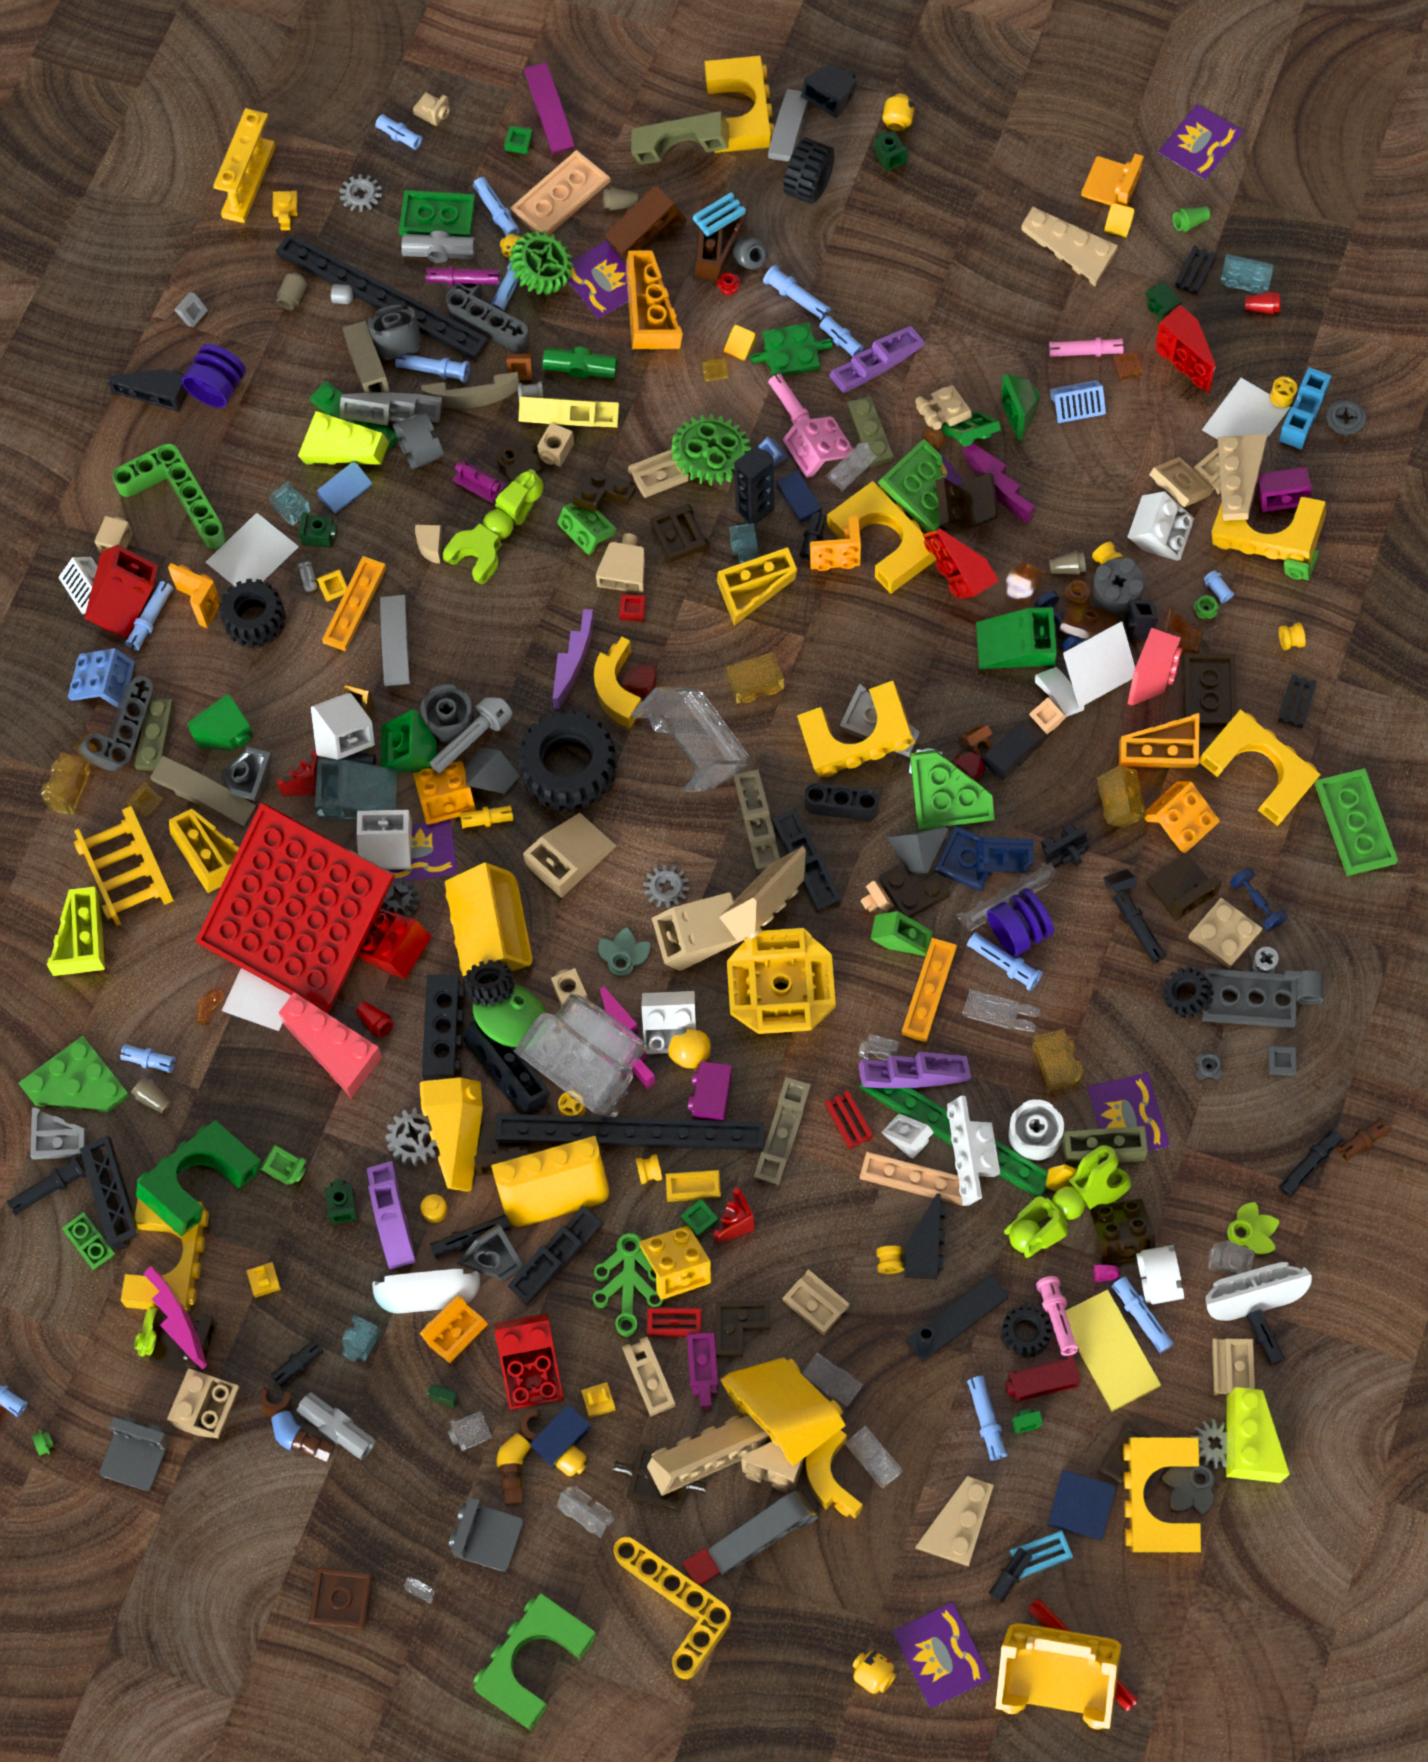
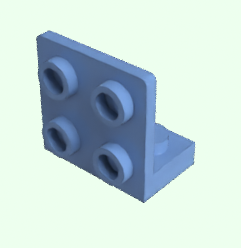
M116 648L80 654L70 684L68 699L74 701L101 697L113 706L118 707L123 689L131 681L135 661Z

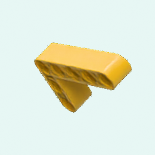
M630 1537L620 1538L614 1546L617 1562L697 1620V1623L672 1658L675 1674L682 1679L692 1678L729 1628L731 1623L729 1608ZM625 1546H630L635 1550L630 1558L621 1557L619 1552ZM648 1562L657 1565L656 1572L651 1575H647L642 1571L643 1565ZM675 1578L680 1582V1586L677 1590L669 1591L665 1588L666 1581ZM699 1595L703 1598V1602L698 1607H691L687 1603L689 1597ZM721 1611L726 1615V1619L720 1624H715L710 1620L711 1614ZM697 1635H707L710 1639L709 1643L705 1647L696 1646L694 1639ZM684 1657L690 1658L693 1661V1666L687 1671L680 1670L677 1667L678 1661Z

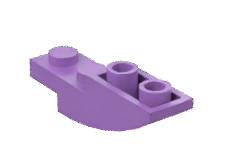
M390 1161L367 1168L370 1184L368 1188L388 1267L391 1270L415 1263L408 1220L403 1209L395 1165Z

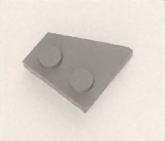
M32 1108L30 1157L33 1160L82 1157L80 1148L86 1146V1130L84 1128L67 1123L64 1119L57 1116L53 1117L38 1108Z

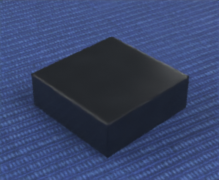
M1128 869L1103 877L1105 886L1112 893H1117L1137 885L1136 877Z

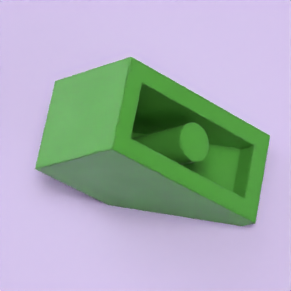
M895 911L875 915L871 940L890 950L926 956L933 931L904 914Z

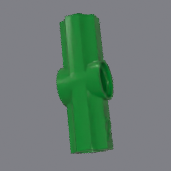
M575 347L572 351L546 348L543 354L542 366L543 370L567 372L576 379H585L589 375L615 379L618 356L594 354L591 350L584 347Z

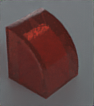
M640 665L633 668L625 675L622 688L638 697L653 699L657 681L656 666Z

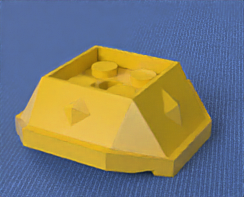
M804 928L765 930L752 939L746 937L744 942L727 961L730 1015L758 1034L810 1031L836 1008L832 954ZM777 983L788 985L784 990H778L774 986Z

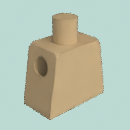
M626 533L623 535L622 543H609L596 572L597 587L644 594L645 552L643 547L636 546L638 540L636 535Z

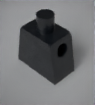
M828 65L804 79L801 97L831 116L838 118L853 98L857 83L855 73L850 68L842 71L834 65Z

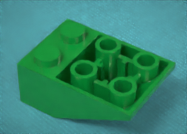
M1053 607L1027 608L976 622L979 669L1055 666L1057 651Z

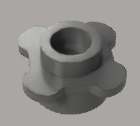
M1199 1054L1195 1059V1062L1198 1064L1197 1078L1201 1080L1205 1078L1220 1079L1223 1074L1220 1070L1222 1058L1218 1054Z

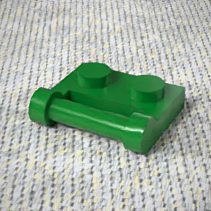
M981 411L971 413L972 418L951 427L947 422L943 423L941 431L947 437L956 438L961 445L969 446L973 443L974 439L989 438L993 436L994 432L1000 431L1001 428L998 420Z

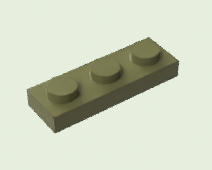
M871 396L847 402L849 414L870 468L893 462L894 456Z
M150 697L140 733L134 765L136 770L154 771L160 759L164 756L174 706L172 699Z

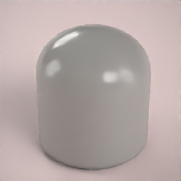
M334 284L332 286L331 301L333 303L349 304L352 302L354 293L351 286Z

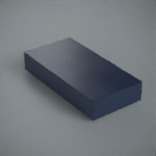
M798 470L776 481V486L800 523L811 518L813 513H822L821 506Z

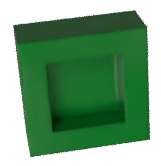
M509 126L504 144L505 151L528 154L533 130Z
M702 1199L680 1216L681 1220L690 1227L697 1238L719 1222L718 1217Z
M1027 1409L1016 1413V1417L1012 1419L1011 1425L1015 1435L1041 1428L1043 1421L1040 1411L1032 1412V1409Z

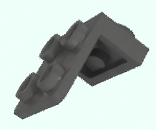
M122 1416V1419L113 1417L109 1428L114 1432V1435L100 1468V1475L106 1479L143 1491L151 1490L170 1443L169 1438L163 1433L164 1429L159 1426L148 1424L147 1427L138 1425L136 1419L128 1416Z
M469 1497L467 1504H462L458 1514V1520H461L458 1531L453 1530L449 1541V1546L452 1547L451 1551L456 1558L505 1572L509 1569L523 1527V1520L520 1517L484 1507L480 1500Z

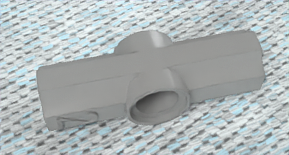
M433 231L430 235L404 234L402 236V255L427 257L430 261L436 263L446 262L448 258L474 259L476 242L475 238L452 237L443 231Z
M311 1392L299 1403L296 1411L300 1416L316 1426L318 1431L336 1445L340 1444L358 1459L362 1460L367 1457L373 1449L376 1441L354 1425L353 1420L339 1409H333Z

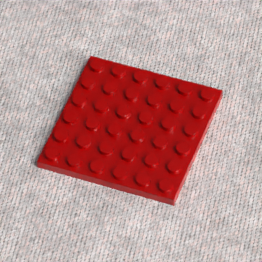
M260 803L195 942L285 993L292 995L295 992L329 1014L396 875L273 807Z

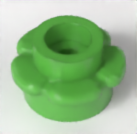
M1202 596L1194 603V610L1199 618L1212 619L1217 615L1219 606L1212 596Z
M38 1429V1433L31 1435L39 1456L45 1453L49 1455V1449L54 1447L48 1432L42 1433L41 1429Z

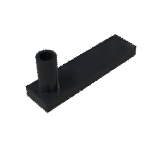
M991 1275L926 1325L922 1326L917 1332L906 1339V1343L919 1360L924 1363L1006 1301L1008 1295Z

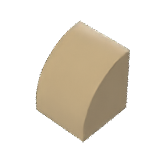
M416 525L415 534L421 554L431 562L441 563L443 541L441 526Z

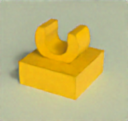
M273 1262L246 1270L255 1298L281 1290Z
M607 1382L581 1390L589 1418L616 1410Z

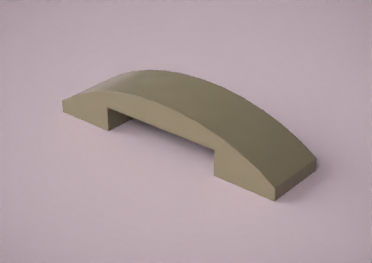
M518 372L493 375L495 384L447 390L445 382L421 385L422 394L442 397L441 407L467 409L481 407L505 399L518 391Z
M785 1077L778 1099V1106L763 1152H761L754 1178L780 1185L802 1121L811 1084Z

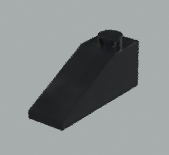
M159 369L109 376L107 380L111 392L177 412L180 411L188 393L182 385L184 374L176 370Z

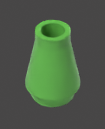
M1206 206L1180 208L1173 214V224L1176 230L1187 232L1210 219V211Z

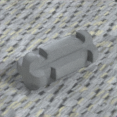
M310 561L301 562L298 567L305 591H315L318 586L312 563Z

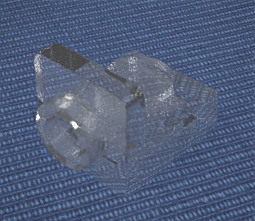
M869 1034L867 1042H861L858 1057L869 1060L870 1054H874L876 1058L887 1061L890 1055L898 1056L900 1042Z
M1229 1240L1216 1243L1209 1252L1210 1262L1208 1269L1212 1271L1222 1269L1234 1275L1251 1271L1255 1251Z
M481 1411L456 1422L455 1419L449 1421L452 1428L447 1431L453 1446L459 1444L462 1451L492 1438Z

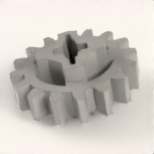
M413 1108L412 1114L409 1115L403 1110V1117L400 1119L394 1116L396 1124H388L387 1126L391 1134L385 1135L387 1142H391L387 1145L389 1152L394 1151L393 1157L395 1160L402 1157L403 1165H406L409 1160L412 1161L414 1167H417L419 1160H422L426 1165L428 1164L427 1157L430 1156L435 1159L437 1156L434 1150H439L436 1140H432L429 1133L433 1131L428 1116L424 1117L423 1112L418 1114L416 1108ZM405 1126L403 1132L399 1134L400 1130ZM411 1130L418 1136L419 1145L413 1140ZM431 1140L429 1146L425 1148L427 1142ZM409 1149V1150L414 1151V1152H416V1153L407 1152L406 1150Z

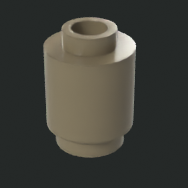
M292 273L285 276L276 294V302L279 306L287 310H294L299 305L308 286L302 275Z

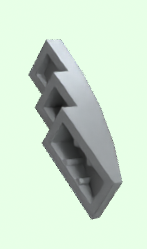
M787 89L768 151V158L789 162L797 146L809 103L808 100L801 97L802 91Z
M393 392L342 394L339 418L388 426L389 420L399 422L418 413L426 412L431 422L439 423L442 397Z
M405 595L380 597L384 686L410 684Z

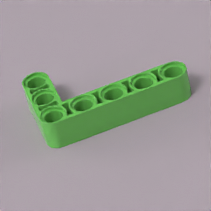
M161 445L114 470L112 477L118 493L124 497L133 496L167 479L205 545L210 549H219L226 543V536L220 520L174 445ZM200 514H206L205 516L198 517ZM213 532H218L217 534H215V535H213V536H209V534H211V533H213Z

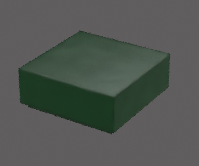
M434 1384L430 1385L427 1394L431 1401L456 1409L459 1401L456 1392Z

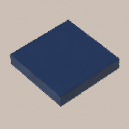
M955 825L934 872L982 892L991 873L977 872L976 843L984 837Z
M1062 1470L1048 1525L1102 1541L1116 1486Z

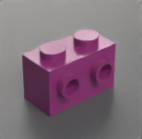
M1306 467L1259 474L1257 495L1262 512L1298 507L1301 497L1312 499V486Z
M700 1061L699 1070L694 1069L692 1085H696L695 1095L690 1094L688 1101V1110H692L693 1120L725 1121L732 1079V1065Z

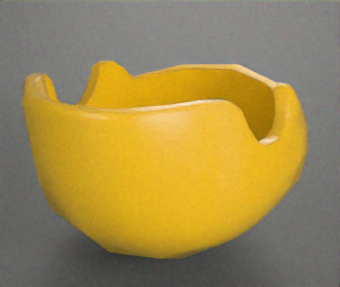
M686 1029V1033L672 1037L668 1047L669 1057L681 1067L694 1069L699 1067L700 1061L705 1062L710 1056L711 1043L703 1031Z

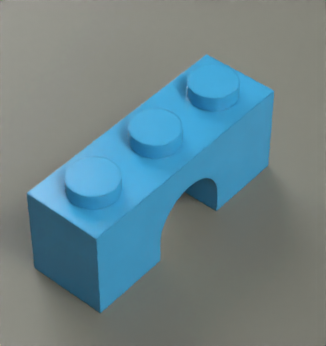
M1308 367L1294 406L1290 408L1283 424L1279 438L1280 442L1302 450L1328 391L1332 375Z

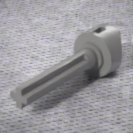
M484 698L476 705L475 709L479 717L430 761V766L433 770L441 773L488 728L499 731L509 722L512 710L502 698Z

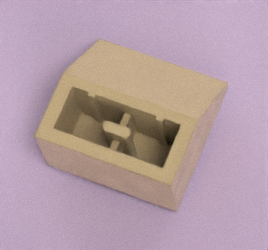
M188 1368L167 1420L172 1427L197 1436L219 1439L240 1387Z
M770 1442L743 1455L741 1460L742 1472L746 1473L748 1479L755 1482H761L762 1479L771 1482V1486L777 1490L787 1492L790 1489L795 1491L806 1457L792 1466L785 1459V1454L781 1447Z

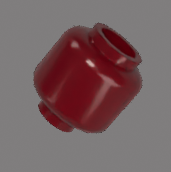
M962 751L951 761L976 782L985 774L984 759L976 752Z

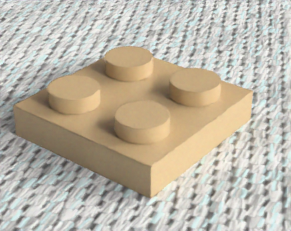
M1180 457L1154 467L1149 474L1159 487L1165 489L1183 507L1209 497L1214 491V488Z
M1220 898L1189 934L1188 939L1228 969H1231L1261 934L1263 928L1223 898Z

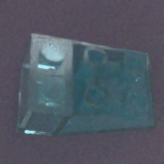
M344 759L317 760L315 808L319 819L357 818V811L396 810L398 771L396 769Z

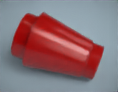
M1272 290L1246 295V310L1268 314L1280 312V292Z
M367 1001L362 1002L357 1007L356 1014L359 1015L373 1036L385 1037L393 1029L394 1022L389 1014L369 1004Z

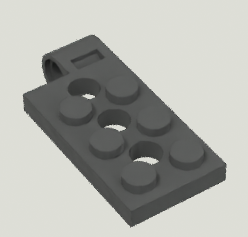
M1204 968L1203 975L1211 982L1213 986L1211 989L1214 991V995L1210 996L1213 999L1212 1004L1206 1003L1209 1009L1205 1011L1202 1008V1021L1295 1028L1296 1004H1319L1323 1002L1324 974L1312 970L1302 972L1285 970L1284 974ZM1226 991H1231L1236 995L1237 999L1234 1002H1227L1223 999L1222 994ZM1252 993L1260 994L1263 1002L1253 1004L1249 1000V995ZM1279 995H1284L1289 999L1290 1004L1280 1006L1275 998Z

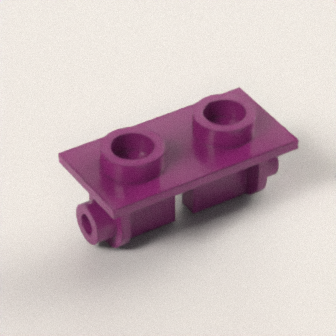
M459 461L455 467V470L458 472L452 481L491 503H494L497 496L506 487L504 482L466 461L463 463Z

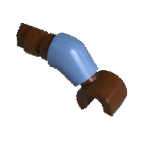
M263 1387L260 1392L261 1409L268 1417H272L274 1435L278 1443L290 1451L293 1449L301 1451L303 1449L305 1454L327 1462L333 1452L334 1444L314 1435L309 1437L308 1432L303 1431L302 1426L297 1425L291 1412L288 1411L291 1405L289 1392L284 1393L281 1403L271 1404L268 1402L270 1397L269 1390Z

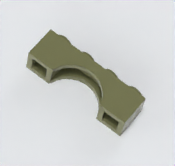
M719 111L698 116H688L683 119L665 121L653 125H643L632 129L631 153L639 165L662 161L665 153L673 145L682 141L698 142L702 145L705 152L729 148V124L722 112Z

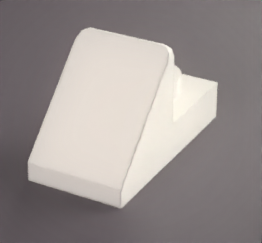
M898 1114L882 1131V1134L912 1159L928 1144V1138L934 1133L928 1125L902 1114Z

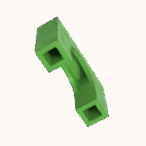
M541 1593L537 1599L534 1597L530 1599L524 1608L525 1616L520 1622L516 1620L507 1633L510 1636L504 1645L499 1644L490 1657L493 1659L487 1669L483 1667L474 1679L476 1683L474 1689L477 1693L530 1731H532L548 1707L545 1702L516 1681L513 1664L518 1651L530 1641L548 1639L556 1642L581 1660L597 1637L594 1630Z

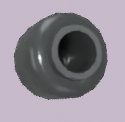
M750 236L739 239L733 248V257L736 263L748 269H758L763 266L768 256L766 245L761 240Z

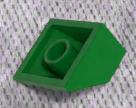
M1006 374L1002 377L1000 402L1017 441L1023 439L1036 413L1037 402L1040 401V397L1036 387L1032 388L1029 379Z
M229 694L223 696L187 723L194 743L198 748L234 751L238 747L245 746L254 736L249 723Z
M413 709L381 726V772H420L422 769L431 767L430 761L437 756V741L417 710Z

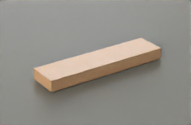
M866 1152L860 1179L934 1198L939 1193L941 1194V1201L964 1206L959 1192L958 1175Z

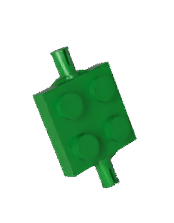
M810 322L762 331L764 351L750 354L751 364L766 361L772 377L775 376L776 378L777 374L785 377L820 370L818 351L832 349L831 338L816 341L812 334Z

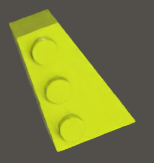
M316 411L298 457L306 465H314V463H352L353 461L357 464H381L390 441L381 432Z
M95 886L69 889L60 918L61 924L58 934L55 935L54 948L51 958L49 957L47 966L53 976L105 970L101 897Z
M1235 1387L1227 1395L1226 1477L1280 1483L1290 1473L1263 1390Z

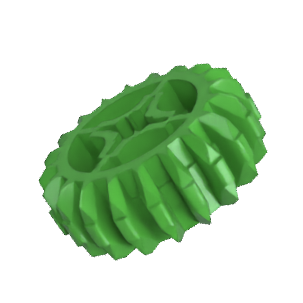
M536 230L531 234L527 232L522 238H518L515 245L511 248L509 262L512 263L510 270L516 272L514 279L520 278L521 280L520 286L526 284L528 292L535 289L537 295L541 294L542 291L547 295L552 291L554 293L566 285L567 280L571 277V270L574 264L570 262L572 255L566 254L568 247H562L561 245L562 239L556 241L554 234L548 237L546 231L539 234Z

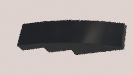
M796 808L772 818L771 821L787 854L802 846L806 850L804 881L802 884L816 909L820 910L840 901L841 898L822 856L817 852L808 830H805Z
M583 1205L566 1226L562 1225L549 1242L537 1250L509 1283L508 1287L526 1304H529L577 1256L605 1223L588 1207Z

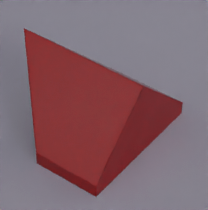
M315 749L310 752L313 759L310 764L302 759L301 764L296 770L288 772L293 777L292 780L283 782L280 779L276 782L283 796H319L321 761Z
M737 1187L733 1190L732 1202L728 1201L725 1213L720 1219L722 1224L719 1230H715L713 1234L714 1242L717 1244L754 1231V1215L741 1190Z

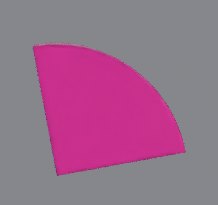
M1094 1265L1092 1274L1095 1283L1121 1279L1118 1267Z

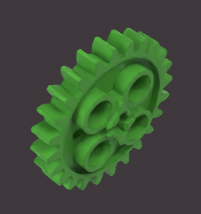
M710 414L709 419H705L703 415H700L699 421L691 417L690 424L684 421L682 428H677L676 435H673L671 452H673L672 460L677 461L676 468L683 467V475L691 473L690 480L699 477L700 484L706 479L711 486L713 480H717L722 485L724 478L728 482L732 481L734 462L751 450V447H749L750 439H745V431L739 432V424L732 427L731 419L726 423L723 422V416H720L718 420H714L713 414Z

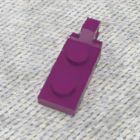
M714 1332L687 1334L691 1390L693 1396H700L701 1410H712L711 1395L717 1394L718 1388Z

